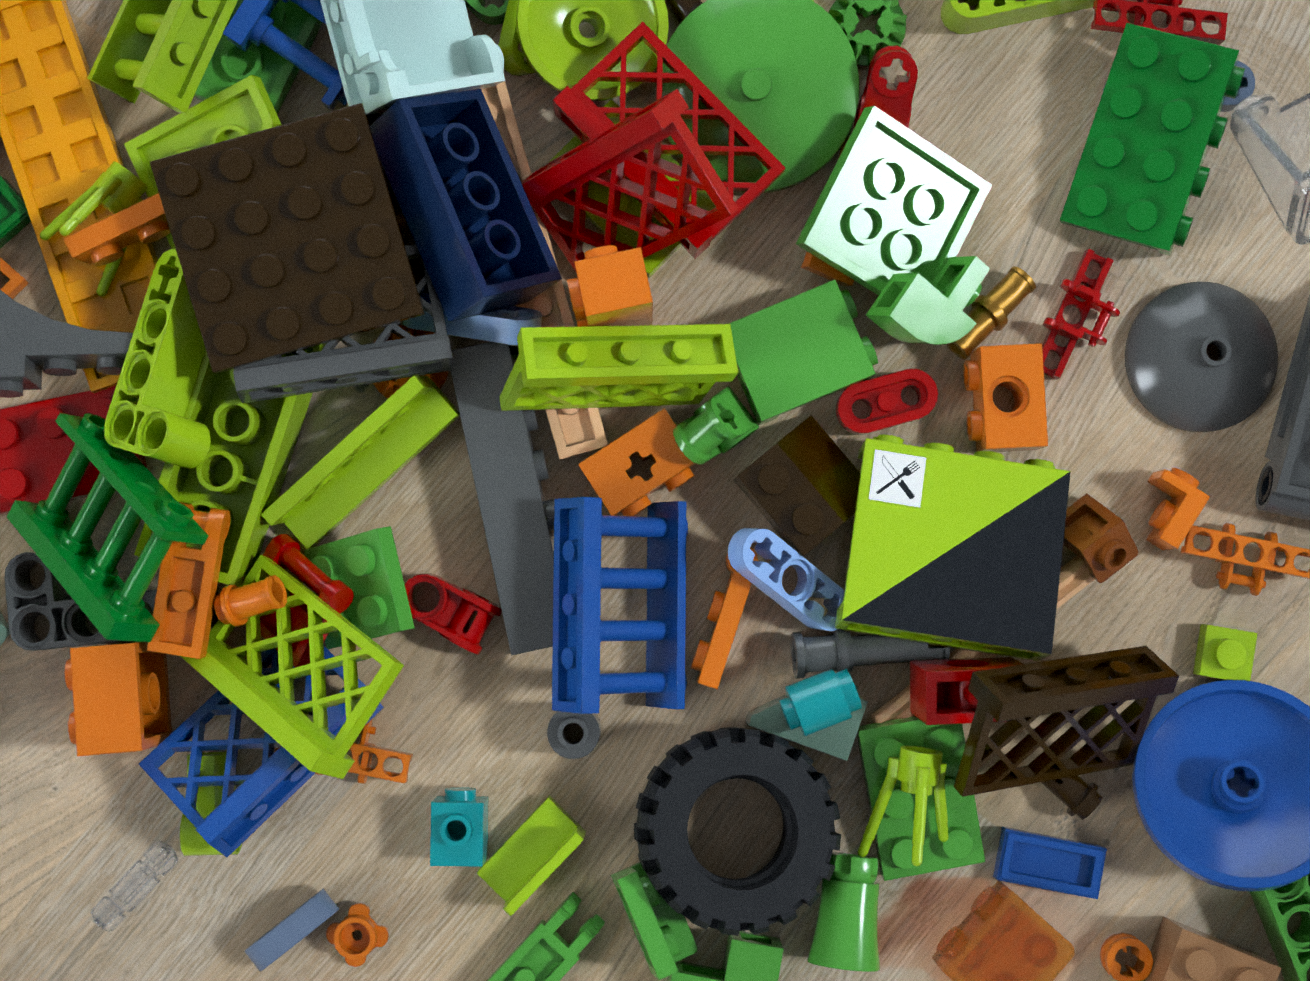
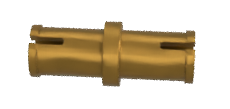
M1013 266L1008 271V274L985 296L979 295L971 304L972 310L967 315L977 323L974 328L961 339L948 343L946 346L956 356L966 360L971 355V352L994 330L1001 331L1008 324L1007 316L1028 294L1036 289L1033 279L1024 270Z

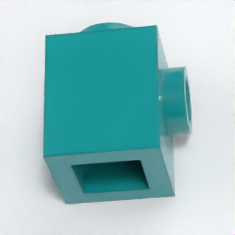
M451 787L445 788V796H437L431 802L430 866L483 867L488 858L489 796H476V788Z

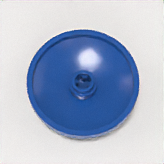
M1223 680L1202 684L1181 693L1168 702L1149 723L1138 746L1133 763L1132 783L1135 804L1141 821L1153 842L1164 855L1183 871L1208 884L1236 891L1271 890L1294 883L1310 873V706L1283 690L1246 680Z

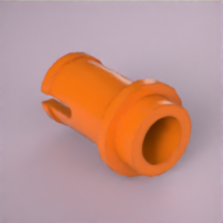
M276 575L241 587L231 584L222 588L221 593L217 594L214 599L216 615L224 624L242 626L248 621L249 617L285 607L287 603L286 588L281 579Z

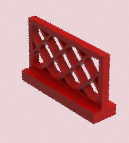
M642 21L571 89L566 86L552 100L554 113L584 143L615 125L608 117H620V121L643 109L626 108V82L657 83L656 100L662 98V83H684L693 92L692 109L685 110L680 116L682 119H692V135L697 143L698 119L720 120L728 128V146H699L705 155H728L727 182H723L732 198L733 191L745 192L735 202L738 209L731 216L678 241L696 259L710 246L711 241L785 172L786 168ZM641 41L657 55V73L626 72L627 55ZM621 61V72L610 71ZM663 62L673 73H663ZM599 81L620 82V107H597L586 93ZM698 99H700L709 110L698 109ZM734 135L745 146H734ZM661 144L660 158L661 154H682L677 145ZM649 148L645 149L643 152L648 153ZM734 156H755L768 171L756 183L734 182ZM626 160L624 162L623 178L644 186L646 168ZM658 173L655 191L677 199L680 181H669L664 174ZM691 185V202L689 201V204L697 206V191L705 190ZM654 205L652 215L663 227L672 230L675 213Z
M678 89L538 168L521 181L531 206L575 272L574 261L585 259L583 242L595 247L615 245L618 252L634 249V247L616 240L618 224L638 232L637 247L635 248L641 247L643 258L731 216L738 209L735 201L680 116L689 106ZM669 136L672 137L683 154L682 166L660 158L662 140ZM649 148L648 153L643 152L645 149ZM626 160L646 168L644 186L623 178L624 162ZM658 173L680 181L677 199L655 191ZM589 180L609 187L608 205L588 197ZM691 185L705 190L716 208L707 211L689 204ZM621 192L642 200L640 217L619 210ZM557 199L574 206L573 223L562 219L551 204V201ZM654 205L675 213L672 230L652 223ZM586 211L606 219L605 236L585 228Z

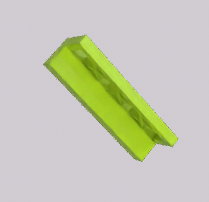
M412 376L261 513L262 517L270 526L284 523L307 550L315 547L460 417V412L429 376Z

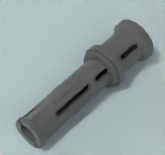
M843 629L835 630L833 635L803 637L800 632H792L791 660L796 679L804 678L805 674L809 672L827 671L829 669H833L836 672L847 669L848 672H852L854 666L949 659L950 647L928 648L929 643L873 634L851 636L849 631H844Z

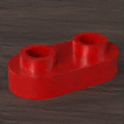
M906 369L849 386L837 400L836 416L841 426L848 432L857 435L870 434L925 417L934 409L937 403L938 389L933 378L922 370ZM909 387L916 391L918 400L915 405H907L902 401L901 391L903 388ZM863 401L869 406L870 412L867 418L860 419L853 414L852 406L854 402Z

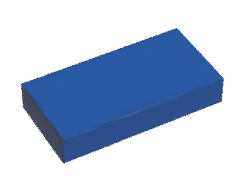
M1002 826L993 877L1000 881L1098 899L1107 848L1101 845Z

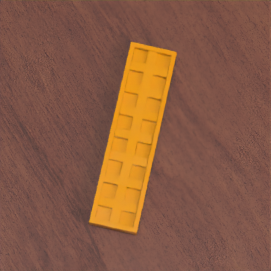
M0 0V135L66 322L90 330L133 333L153 270L158 261L152 242L142 244L141 241L127 246L107 294L100 297L97 295L96 290L106 265L95 266L94 263L88 264L72 258L63 238L113 215L112 212L100 204L69 235L63 236L58 231L48 240L40 238L41 231L86 192L114 161L125 167L96 85L93 81L87 79L90 68L66 0ZM96 368L83 369L92 393L116 386L120 376L102 374L97 372Z

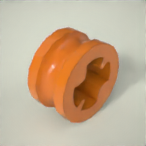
M1113 934L1105 940L1101 947V965L1117 981H1143L1152 971L1153 958L1151 951L1146 944L1131 934ZM1126 946H1132L1131 953L1137 957V962L1133 968L1126 964L1127 971H1121L1122 965L1115 960V956L1119 950L1127 953Z

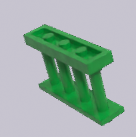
M59 413L55 422L75 445L47 499L40 500L39 503L15 500L7 515V519L106 640L151 642L160 624L144 607L145 603L142 598L173 541L204 545L208 534L193 519V512L187 506L177 502L132 452L113 447L107 443L104 437V418L91 413H86L83 417ZM92 462L100 473L73 523L68 517L69 513L66 508L88 465ZM116 490L126 502L98 552L93 546L91 536ZM143 520L153 532L124 583L118 576L119 572L116 566L139 523Z

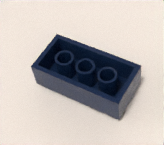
M481 89L398 99L370 125L381 164L449 322L527 303L562 279Z

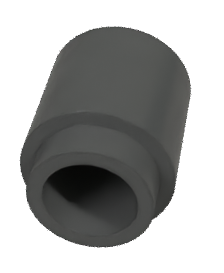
M556 711L548 724L547 737L549 744L557 754L564 758L579 759L585 757L594 750L599 741L601 723L596 713L578 714ZM577 723L582 727L584 735L580 741L571 742L565 738L563 731L567 724Z

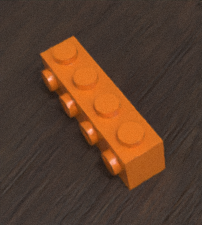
M615 245L601 246L586 251L584 253L585 259L574 261L577 278L568 279L567 283L578 327L652 325L653 300L641 247L618 252Z

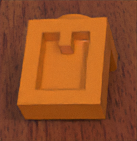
M1172 468L1171 471L1164 469L1153 472L1147 481L1172 497L1170 501L1164 499L1157 506L1148 522L1153 529L1146 540L1163 551L1179 548L1210 498L1209 495L1197 488L1200 482L1183 470Z

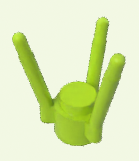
M114 161L86 192L41 231L40 238L48 240L58 231L63 236L69 235L100 204L113 214L142 201L143 199L140 197L147 190L148 186L128 169ZM122 257L106 264L103 276L96 290L98 296L103 297L107 294Z
M901 746L899 758H888L887 775L857 851L860 857H865L868 854L897 779L901 781V791L916 794L912 837V864L916 867L922 864L927 796L932 795L933 792L938 838L941 842L948 840V816L945 793L947 764L942 763L943 753L941 751L919 746Z

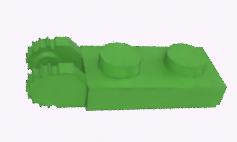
M572 892L546 921L543 919L486 981H560L580 959V952L600 931L605 921L596 914L581 926L579 932L570 943L561 937L556 930L577 911L578 905L582 901Z

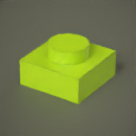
M1200 624L1193 674L1225 680L1251 681L1258 633Z

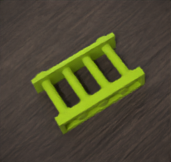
M123 0L87 79L130 103L135 104L140 92H143L176 112L186 113L238 0Z

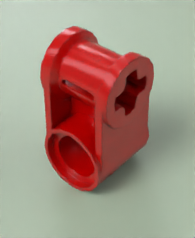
M888 45L879 49L873 55L864 92L859 100L853 130L864 108L870 106L877 107L906 128L909 127L912 99L918 79V69L912 55L905 48L898 45ZM893 59H899L902 69L907 72L905 76L897 75L894 83H887L885 73L880 71L881 67H890Z
M432 573L416 575L405 583L412 618L436 630L441 636L463 649L477 655L480 654L482 646L479 643L494 616H501V607L466 588L462 589ZM421 582L432 583L439 591V603L432 611L419 609L413 601V591ZM474 611H477V616L475 617L468 632H466V625L468 624Z

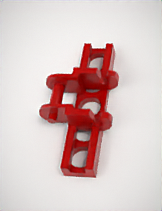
M1095 0L1093 4V9H1095L1094 20L1091 23V29L1123 33L1126 23L1220 45L1225 41L1228 13L1178 7V5H1182L1183 0H1137V2ZM1101 10L1119 12L1118 20L1115 22L1106 21L1102 17ZM1161 11L1166 14V24H1168L1166 28H1157L1153 25L1151 17L1154 12ZM1144 16V21L1141 24V18ZM1184 20L1194 21V27L1191 31H1183ZM1201 23L1218 24L1219 30L1216 34H1207L1203 31Z
M1087 249L1084 252L1072 281L1069 279L1062 280L1060 287L1066 291V294L1055 318L1047 317L1042 324L1049 330L1042 344L1044 374L1056 380L1061 377L1076 342L1084 338L1089 341L1088 345L1091 347H1095L1096 344L1106 345L1107 339L1102 336L1110 317H1119L1120 311L1113 307L1114 302L1107 301L1105 303L1099 300L1102 295L1100 293L1101 287L1114 260L1109 257L1105 259L1095 254V251ZM1090 261L1097 262L1101 267L1097 279H1090L1085 275ZM1074 295L1077 296V297H1079V298H1081V299H1083V300H1085V301L1082 302V301L1077 300V299L1074 297ZM1075 306L1078 308L1081 315L1078 323L1070 324L1064 320L1063 310L1065 307ZM1091 308L1100 312L1092 331L1083 327ZM1057 334L1069 339L1066 346L1061 347L1054 343ZM1050 350L1056 352L1060 357L1056 369H1048L1044 366L1045 359Z

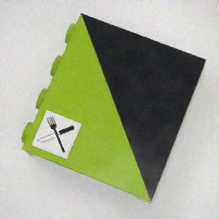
M880 434L877 437H873V439L866 438L858 451L857 457L862 459L844 598L837 608L835 628L1033 661H1040L1051 655L1071 471L1055 469L1053 462L1041 459H1029L1024 461V464L1005 461L1003 454L993 451H977L974 455L955 453L954 447L943 443H926L923 447L903 444L904 440L893 435Z

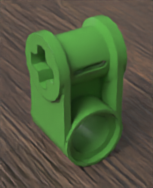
M729 386L700 406L693 413L694 416L678 424L673 430V436L683 454L692 462L701 465L720 453L725 454L754 433L760 426Z

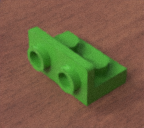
M640 862L612 874V880L651 973L658 980H661L678 972L675 962L695 954L698 950L685 916L678 914L665 902L652 885Z

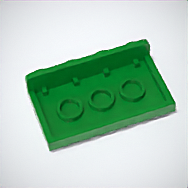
M1126 23L1060 217V222L1156 249L1160 253L1169 256L1174 245L1184 247L1193 222V217L1186 216L1185 212L1191 196L1201 198L1211 169L1202 166L1208 146L1218 149L1228 118L1219 116L1226 97L1236 98L1244 76L1245 68L1237 66L1239 50Z

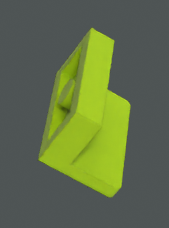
M549 795L484 863L483 867L478 869L477 874L506 902L503 910L509 916H512L581 844L586 830Z

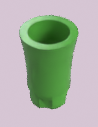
M832 853L829 863L836 867L830 881L825 878L822 879L816 929L807 962L841 970L880 971L878 950L879 883L875 882L878 873V858L871 856L860 857L859 855L848 853Z

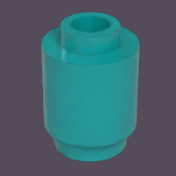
M829 669L785 686L788 697L779 700L790 730L800 727L804 737L852 718V712L862 709L860 697L847 669L836 673L833 669Z

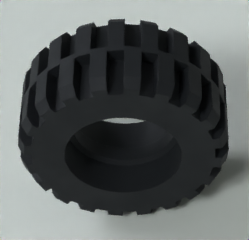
M736 727L719 728V730L709 732L703 731L690 736V740L681 745L676 744L666 752L667 757L658 767L654 765L647 776L649 781L644 792L639 793L636 804L638 816L637 823H634V839L638 844V857L643 870L646 872L654 888L672 909L703 929L707 930L710 927L719 930L721 934L738 936L739 931L749 930L753 935L769 932V925L779 921L783 925L788 924L798 918L795 912L796 909L804 903L811 907L821 894L816 891V888L823 878L830 881L836 867L829 863L832 851H840L841 834L835 832L834 820L840 819L838 804L830 800L827 792L832 787L824 773L817 772L812 766L814 761L803 750L794 748L789 744V741L779 736L759 730ZM728 779H746L760 784L777 801L783 819L781 841L773 858L758 872L738 879L724 878L705 869L691 850L687 832L689 815L698 797L712 785Z

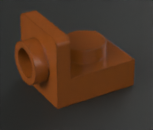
M1086 493L1067 508L1063 545L1084 561L1092 578L1098 583L1106 581L1138 555L1139 551L1124 521Z

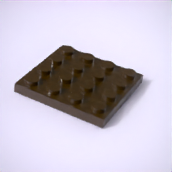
M362 103L150 161L213 373L218 374L425 315Z

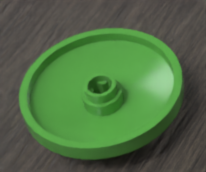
M707 0L693 10L671 36L667 47L786 168L785 172L763 193L784 190L806 181L823 169L843 146L851 131L858 107V67L847 36L834 18L814 1ZM663 62V73H673ZM662 83V97L678 89L689 106L688 109H692L693 92L684 83ZM698 99V109L709 110L705 106V104L700 99ZM683 119L692 133V119ZM698 119V144L728 146V128L720 120ZM734 135V146H745ZM669 136L668 139L671 144L676 145L672 137ZM706 155L721 181L727 182L728 155ZM734 156V182L756 183L768 171L755 156Z

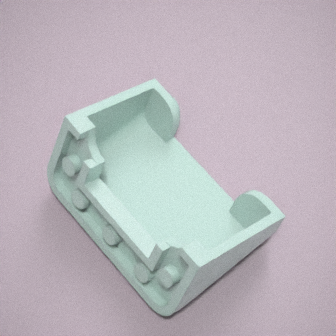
M320 0L348 105L352 106L362 103L366 116L384 113L398 99L485 89L505 81L503 73L504 56L501 48L486 34L473 36L464 0Z

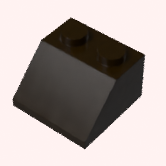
M810 415L742 471L734 481L783 540L800 555L805 556L855 513L860 472L813 416Z

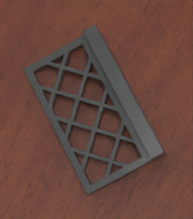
M416 244L405 245L409 260L421 258ZM424 262L425 276L417 285L419 296L426 287L428 289L430 303L421 297L420 299L424 311L433 317L435 334L414 337L399 327L400 322L384 326V331L375 343L361 345L348 336L328 342L322 351L307 353L304 350L292 352L295 354L293 356H278L235 368L233 370L235 387L242 404L407 378L414 375L420 376L451 371L452 352L449 337L447 336L443 308ZM392 333L401 338L387 341ZM340 341L348 346L334 349Z

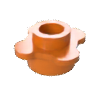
M356 903L349 908L348 915L341 922H334L329 925L326 931V938L329 943L335 945L339 954L345 957L348 965L358 967L364 964L367 955L375 947H383L387 943L389 933L385 926L377 925L371 918L370 909L367 905ZM355 930L361 931V939H355L353 937V932Z

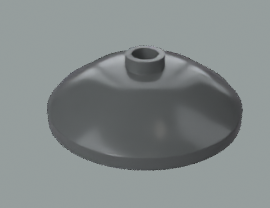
M1190 282L1162 292L1147 303L1132 323L1126 340L1125 367L1129 383L1136 397L1157 419L1184 431L1213 432L1242 422L1262 405L1275 381L1278 367V349L1276 338L1268 319L1251 299L1241 292L1219 283ZM1209 343L1216 345L1220 351L1217 361L1211 360L1206 353Z

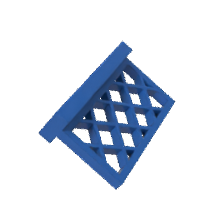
M324 646V659L335 657ZM274 648L261 652L262 674L267 676L279 672L278 651ZM343 666L326 670L325 676L338 675L344 681ZM311 675L304 676L306 677L304 701H295L297 704L312 701ZM358 678V687L361 688V687L366 686V685ZM344 687L338 693L344 692ZM218 690L147 755L139 765L197 828L195 830L205 841L225 857H228L302 787L315 772L309 771L266 732L264 738L239 739L242 714L245 713L233 702L228 704L230 700ZM345 703L327 708L328 730L335 736L346 721ZM379 703L368 722L384 708L381 703ZM215 715H231L229 735L226 740H204L205 724ZM263 748L262 765L252 774L236 775L238 749ZM227 750L224 776L199 777L202 751ZM175 752H191L188 777L167 778L159 767ZM234 785H240L236 790H234ZM223 786L221 804L204 818L196 810L198 787ZM187 787L186 796H184L177 788Z

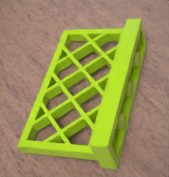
M731 325L521 328L517 335L519 355L499 397L501 411L696 405L702 401L715 382H732L738 374Z
M260 555L240 587L264 580L269 575H276L281 579L286 588V606L249 617L246 622L247 645L232 648L225 641L235 626L224 624L218 619L210 631L206 657L202 659L181 657L309 771L343 779L355 762L347 755V752L404 665L272 559ZM306 604L308 609V627L291 632L290 608ZM276 612L277 636L261 640L260 617ZM339 630L341 632L342 655L324 659L323 634ZM309 639L310 664L293 668L292 643ZM356 645L361 649L356 651ZM278 647L279 672L265 676L262 674L261 652ZM373 658L382 666L370 685L359 688L357 662ZM343 666L344 692L326 697L325 671ZM311 675L312 701L297 704L294 697V679ZM345 703L346 721L335 736L328 730L327 708Z

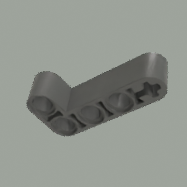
M24 552L16 555L9 561L4 577L8 623L11 638L17 646L24 650L38 651L120 641L106 640L99 631L96 634L89 632L85 624V613L36 553ZM37 562L42 565L45 571V580L38 589L31 584L29 578L30 571ZM157 590L146 591L142 598L143 601L149 603L153 610ZM215 609L213 610L211 629L219 619ZM40 614H44L50 624V631L44 640L37 636L34 629L35 621Z

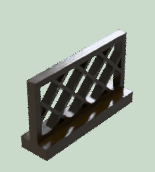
M1147 646L973 672L968 690L978 700L954 788L962 797L1133 765L1156 697L1173 693L1179 675ZM1135 699L1120 714L1116 711L1125 701ZM1094 706L1078 721L1073 718L1083 708ZM1052 713L1035 729L1029 725L1039 715ZM1111 715L1113 720L1091 739L1088 734ZM993 719L997 722L1007 721L994 734L988 737ZM1069 722L1072 727L1048 747L1045 741ZM1025 729L1029 734L1009 752L1004 754L1001 749ZM1123 733L1118 749L1102 752ZM1082 739L1085 741L1086 744L1070 758L1060 759ZM1041 747L1044 750L1027 766L1017 767L1037 748ZM995 754L1000 757V760L985 773L978 774L979 768Z

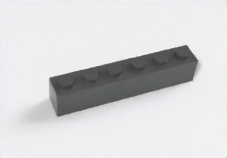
M496 342L451 350V375L511 656L553 647L554 541L551 531L554 530V499L544 500L541 481L549 479L547 463L543 449L534 451L530 431L539 429L535 410L501 411L499 397L518 358L519 351H512L511 345Z

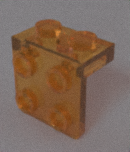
M998 880L992 887H987L978 895L971 906V912L958 927L954 926L941 938L932 959L952 981H1053L1073 958L1075 950L1067 939L1010 888Z

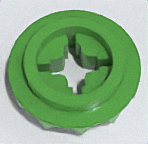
M836 0L829 10V14L847 36L857 65L870 66L873 55L879 49L888 45L901 46L905 38L907 15L903 13L898 0ZM856 12L858 14L861 13L866 18L880 13V17L875 25L878 35L865 30L862 33L858 32L852 37L859 22Z

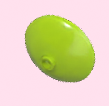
M519 0L517 6L516 26L523 54L535 73L558 92H561L566 86L571 89L642 21L665 45L668 39L669 21L665 0ZM580 23H590L595 29V36L593 38L583 37L579 32ZM643 41L627 55L626 72H653L657 67V55ZM621 61L610 71L621 72ZM599 81L586 95L592 101H604L620 97V82ZM626 82V94L643 82Z

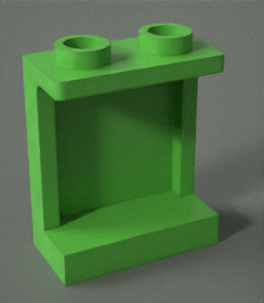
M836 280L827 282L729 323L731 325L738 367L737 377L759 426L777 419L781 414L853 384L870 380L876 374L873 365L878 364L875 349L867 336L860 338L853 319L858 317L854 300L847 289L840 291Z

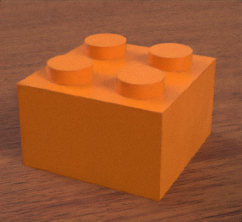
M127 642L70 648V659L66 661L64 674L67 688L73 691L74 712L69 716L68 732L71 742L76 744L77 756L143 751L158 746L172 733L166 653L147 651L148 642Z

